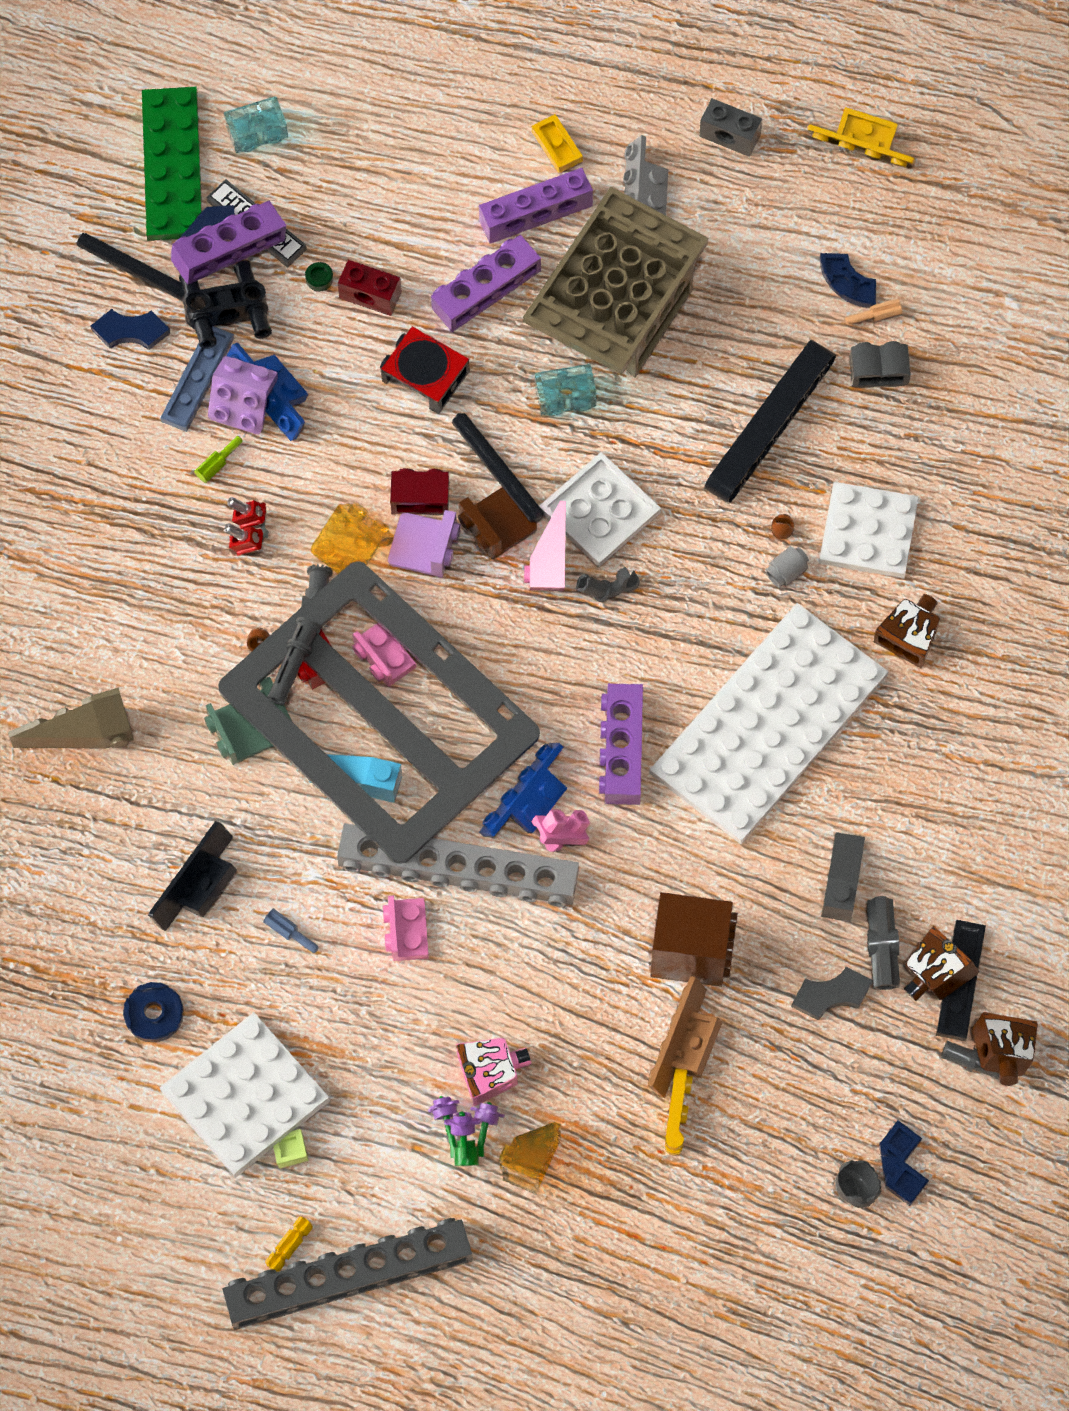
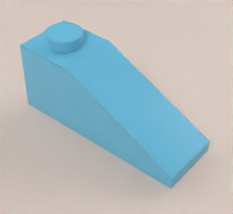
M327 754L370 797L395 803L402 779L401 764L374 757Z

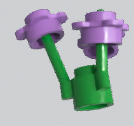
M440 1096L439 1099L433 1101L434 1105L430 1106L428 1113H433L434 1120H444L450 1144V1156L454 1158V1165H479V1157H484V1144L488 1125L497 1126L499 1117L504 1118L505 1115L497 1112L498 1106L487 1102L486 1104L480 1103L479 1108H470L471 1111H475L473 1118L470 1112L457 1111L459 1100L452 1101L451 1097ZM482 1123L478 1144L475 1146V1140H467V1135L475 1133V1125ZM454 1135L460 1136V1140L457 1141V1144Z

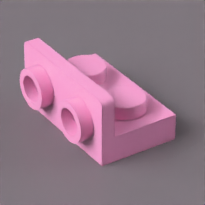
M379 623L363 634H360L358 631L353 634L354 645H352L355 654L359 659L363 660L365 658L371 665L369 669L378 682L383 680L390 687L416 668L415 661L402 645Z
M394 895L388 896V905H383L384 923H390V933L385 934L386 952L392 951L393 961L428 959L425 899L394 900Z

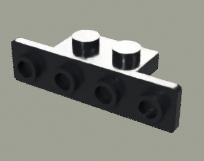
M215 821L150 910L148 916L160 929L166 931L182 908L204 917L237 871L233 864L219 858L233 838L221 822Z

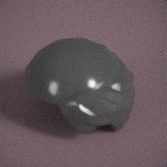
M851 1160L840 1166L839 1173L835 1178V1188L840 1198L857 1208H866L874 1203L882 1192L878 1174L875 1173L874 1167H871V1164L867 1161Z

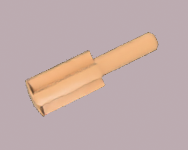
M898 298L871 306L869 311L845 317V323L850 325L872 319L875 322L902 315V305Z

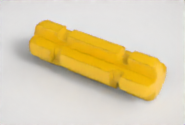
M299 1217L295 1221L293 1230L289 1229L275 1247L276 1252H272L266 1259L267 1267L275 1269L276 1272L283 1268L285 1259H290L303 1242L302 1237L307 1236L313 1228L311 1222L306 1218Z

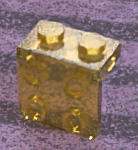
M356 502L339 504L311 546V553L339 574L350 563L360 561L367 565L378 547H386L392 544L394 535L389 532L390 528L387 524L367 515L368 510Z

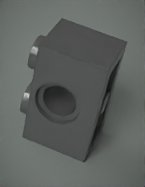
M711 98L700 120L699 137L750 157L761 136L762 118Z

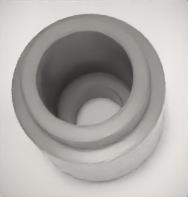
M790 546L769 562V567L765 569V573L776 587L787 586L808 569L807 562L809 559L801 548L795 549Z

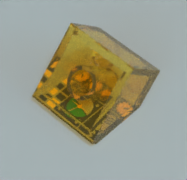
M557 1122L550 1123L514 1137L511 1146L506 1144L499 1158L501 1162L499 1169L502 1170L503 1181L537 1194L561 1141V1124Z

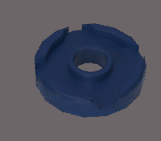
M149 982L138 986L124 1003L123 1016L128 1030L136 1038L145 1042H160L169 1039L178 1031L183 1022L184 1008L180 996L176 991L163 983ZM152 1005H157L162 1009L161 1015L156 1019H150L145 1016V1011Z

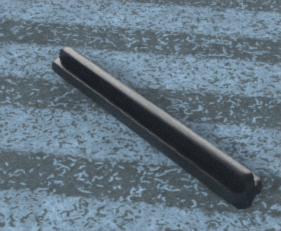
M82 233L79 236L77 246L182 301L184 291L181 282L87 233Z
M458 413L452 419L453 426L529 522H538L544 516L543 510L465 413Z

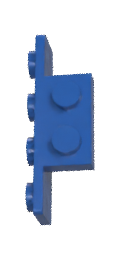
M239 343L232 344L227 354L228 357L237 358L241 361L278 372L277 382L267 397L265 412L290 441L297 439L305 421L292 406L305 402L309 394L275 354L253 361Z
M560 743L544 744L539 748L532 765L527 766L521 771L518 776V783L514 788L507 790L500 799V806L496 811L490 812L483 820L482 824L484 826L479 831L483 837L495 836L509 817L527 833H533L537 827L532 823L533 818L536 815L546 816L567 790V787L547 769L564 748Z

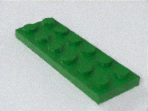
M197 86L142 90L147 241L179 239L202 212Z

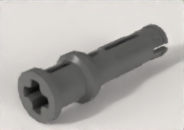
M297 618V628L294 635L286 643V648L288 649L286 657L267 696L275 704H285L304 657H308L311 654L312 648L310 646L316 633L321 631V625L309 618Z

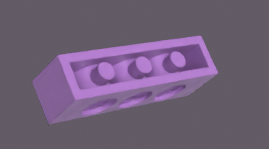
M579 168L480 204L479 222L489 244L592 207L593 189L583 168Z
M270 200L262 204H254L247 211L238 215H230L218 224L205 226L198 233L176 240L172 244L171 261L187 285L285 241L287 225Z
M521 234L514 239H508L493 254L484 255L474 267L461 271L455 280L447 285L439 286L431 295L432 310L449 330L454 332L541 272V257ZM504 264L512 265L511 268H503L501 266ZM483 279L490 280L486 284H482L479 281ZM458 295H467V296H468V297L465 298V299H458V298H457Z
M608 683L607 694H602L601 711H607V721H601L600 738L606 739V748H600V766H606L605 776L599 777V794H605V804L640 805L643 684ZM617 713H626L629 718L618 720L614 716ZM617 740H624L628 743V746L618 748L613 743ZM622 767L628 773L618 776L613 773V770Z

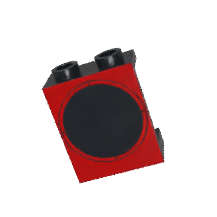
M412 326L407 334L403 333L399 337L396 349L391 355H386L380 365L382 382L388 384L391 378L397 380L428 398L429 409L440 414L470 372L469 358Z

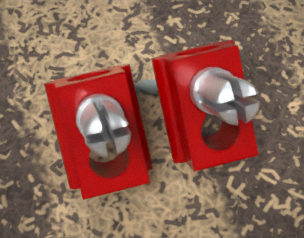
M230 497L227 505L233 508L232 522L239 525L240 528L230 523L224 526V532L230 535L229 548L236 551L238 556L260 550L263 538H268L269 533L265 528L266 504L255 500L244 503L234 497ZM261 524L260 529H255L254 527H252Z

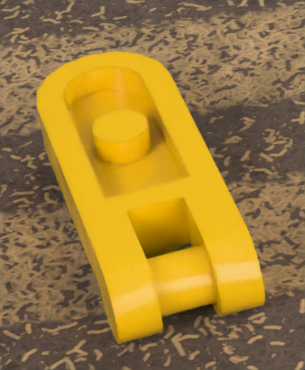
M675 1068L665 1138V1150L672 1156L680 1154L683 1150L684 1136L679 1129L680 1123L686 1124L689 1108L688 1105H683L684 1094L690 1095L693 1079V1076H687L686 1069Z

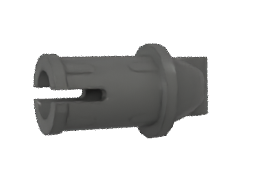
M624 567L617 572V580L613 582L608 580L600 581L587 574H583L577 580L576 588L579 589V592L595 597L596 601L604 602L624 591H634L638 588L640 579L634 570L630 575L627 568Z

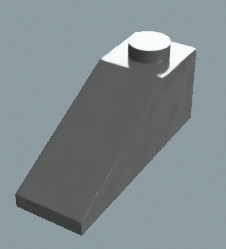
M836 832L821 917L851 922L865 837Z

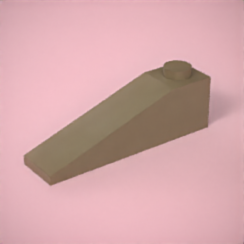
M119 688L86 697L81 700L82 706L73 710H68L66 707L57 710V714L50 720L39 718L9 731L8 735L13 748L106 749L126 746L134 738Z

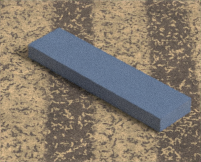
M212 326L217 344L212 348L203 349L198 343L160 417L162 423L185 432L188 431L212 384L213 373L224 355L226 356L234 340L233 333Z

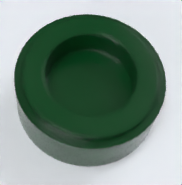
M316 262L308 266L305 271L307 286L318 292L330 288L333 283L331 267L323 262Z

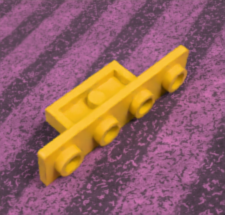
M847 107L844 109L837 133L811 124L807 128L808 131L813 132L812 138L828 142V139L832 138L839 141L838 146L852 151L857 146L866 149L865 155L880 159L881 155L892 158L890 163L906 168L908 163L914 165L916 161L914 157L890 150L898 128L897 123Z

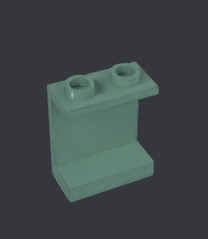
M270 677L265 678L260 683V691L266 697L273 686ZM211 703L206 705L208 716L204 717L205 723L211 734L217 733L220 741L216 742L217 747L223 758L229 757L232 765L274 747L230 704L216 711ZM273 703L291 720L284 705Z

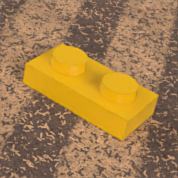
M556 114L531 126V132L558 173L583 162V155Z

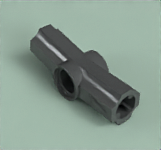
M886 896L874 897L871 900H867L869 923L867 940L868 954L872 961L873 989L891 990L900 986L897 957L899 955L898 929H895L893 899H889Z

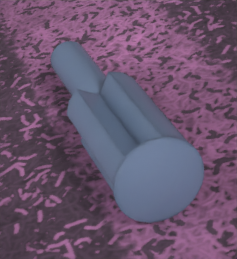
M273 908L266 915L263 923L287 940L293 938L312 953L318 951V945L298 932V926Z

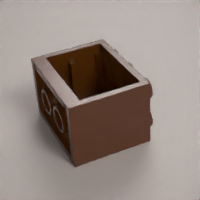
M660 892L650 977L688 982L690 976H693L704 985L722 987L723 977L729 978L737 923L738 913L732 912L733 902Z

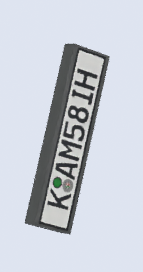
M227 179L207 196V202L212 206L234 205L235 215L247 211L252 205L256 204ZM286 229L285 241L265 250L288 268L307 250L305 243Z

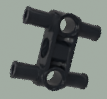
M240 261L234 265L233 269L239 282L235 284L200 290L198 280L187 285L181 274L179 275L184 291L182 302L185 309V321L196 330L201 348L209 349L217 344V339L212 329V326L250 319L256 338L263 339L271 335L272 329L266 316L268 312V305L265 299L266 289L255 280L249 261Z

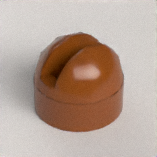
M787 514L776 516L771 524L772 534L779 539L789 538L794 532L793 519Z
M264 628L252 629L247 637L248 649L253 651L261 644L258 643V637L264 641L270 636L268 631Z

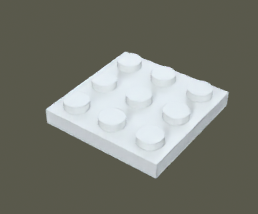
M602 452L539 505L544 512V516L550 520L559 502L566 501L565 536L598 567L604 564L661 513V507Z
M833 482L819 564L904 579L919 496Z

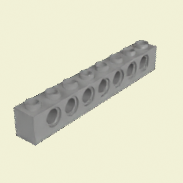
M347 823L343 825L337 854L338 866L349 872L356 873L360 872V870L371 871L373 875L378 877L394 875L400 876L401 879L408 882L430 881L432 885L437 887H447L448 885L460 886V889L467 892L483 890L489 891L491 895L496 897H506L507 895L519 896L520 900L526 902H535L536 899L543 900L556 907L573 906L579 874V862L436 838L430 840L406 863H396L356 825ZM367 848H374L378 851L372 857L362 854ZM425 858H433L436 860V863L433 866L426 867L421 864V861ZM454 863H462L466 866L459 872L450 869V866ZM486 867L492 868L495 871L493 875L488 877L482 876L479 872ZM518 872L523 874L524 878L521 881L515 882L510 880L509 876L512 873ZM548 877L554 882L552 885L545 887L541 886L538 881L541 878Z

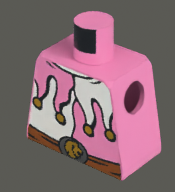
M505 1038L456 1044L457 1056L473 1106L479 1105L515 1087L518 1084L515 1070L531 1065L527 1048L509 1052Z

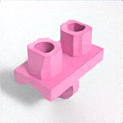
M551 809L547 816L536 815L532 820L533 825L540 831V842L545 844V847L550 852L560 851L564 844L585 845L589 840L585 830L589 826L590 821L583 810H574L571 816H565L564 812Z

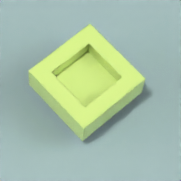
M301 1129L290 1132L280 1143L278 1142L273 1146L279 1169L309 1161Z

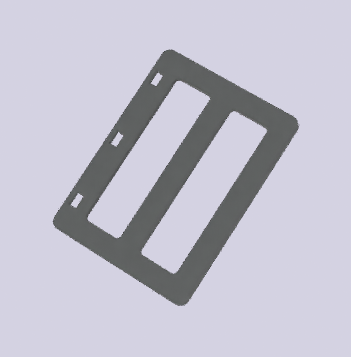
M360 561L350 563L228 672L218 684L220 695L396 863H406L529 750L540 737V729L530 717L377 574ZM375 586L379 587L387 595L382 601L370 592ZM356 602L492 729L498 737L464 768H460L331 645L316 633L310 646L312 648L311 654L308 657H304L303 662L438 789V793L406 823L399 824L257 688L258 684L284 661L288 651L286 643L294 635L298 617L309 618L323 627L347 604ZM438 645H441L451 656L443 660L434 650ZM503 704L515 715L509 721L497 711Z

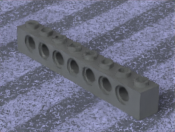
M455 1218L439 1221L436 1227L425 1229L424 1226L416 1227L407 1232L408 1235L398 1238L395 1235L385 1236L378 1239L377 1244L367 1247L366 1244H357L349 1247L346 1253L336 1255L335 1252L320 1255L318 1261L306 1264V1261L294 1262L288 1265V1269L276 1272L275 1269L263 1271L258 1274V1278L246 1281V1278L232 1280L222 1290L233 1329L237 1330L472 1262V1252L462 1219L455 1221ZM434 1240H441L445 1243V1248L440 1252H433L428 1246ZM410 1248L416 1253L414 1258L409 1261L400 1259L398 1255L403 1249ZM374 1257H381L386 1261L385 1265L380 1269L371 1268L369 1262ZM350 1265L356 1269L355 1274L350 1278H343L339 1275L340 1269L344 1266ZM315 1274H321L326 1277L324 1284L318 1287L310 1285L309 1280ZM284 1283H292L296 1286L295 1291L290 1295H282L279 1289ZM256 1291L266 1294L264 1301L259 1304H253L249 1301L250 1295Z

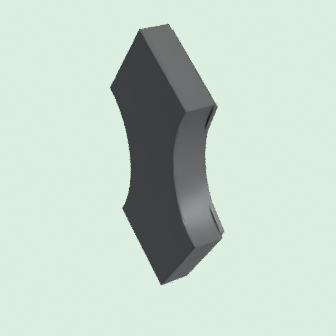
M845 967L841 974L829 981L816 982L805 978L791 1007L816 1020H819L826 1011L834 1007L849 1006L859 1009L873 980L848 967Z

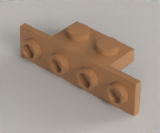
M690 976L687 986L682 991L680 1004L676 1013L671 1018L670 1029L666 1039L660 1046L659 1057L655 1067L649 1074L648 1086L661 1098H665L675 1068L686 1069L687 1074L702 1076L722 1025V1021L718 1017L698 1013L707 989L693 976Z

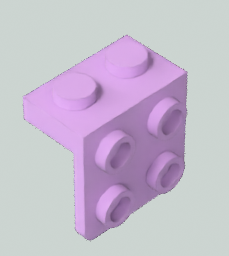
M224 355L212 376L208 409L209 419L254 434H260L264 425L267 397L277 382L278 372Z
M445 510L442 521L410 513H402L388 556L389 565L443 578L446 566L450 567L454 550L451 549L453 540H458L461 524L457 523L456 512Z

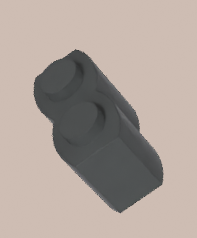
M890 341L881 346L862 342L851 347L849 358L852 387H899L909 384L911 372L908 345L900 344L897 341Z

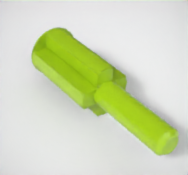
M236 436L219 453L214 451L194 470L196 476L202 482L207 483L226 464V458L242 443V438Z

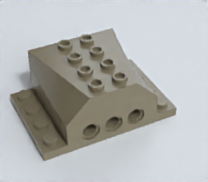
M610 187L523 316V322L621 375L627 370L636 378L691 294L694 264L707 246L709 238Z

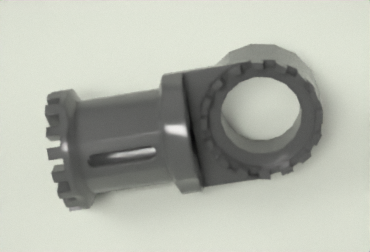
M319 564L307 567L309 588L305 590V596H302L301 607L329 583V577L333 574L331 567H324V565L319 567Z

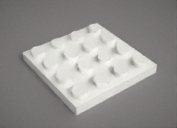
M254 1012L159 1087L161 1093L235 1178L269 1152L278 1142L280 1143L285 1136L296 1130L330 1102L329 1096Z

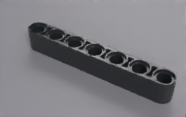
M810 340L710 474L704 486L705 490L728 504L734 500L829 371L836 358L834 352L814 340Z

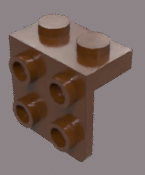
M503 487L475 505L469 497L459 502L458 519L461 525L466 530H470L478 547L483 552L486 551L492 560L537 531V523L529 522Z

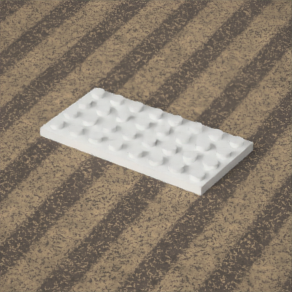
M796 603L650 768L649 774L741 845L888 676V671L800 604Z

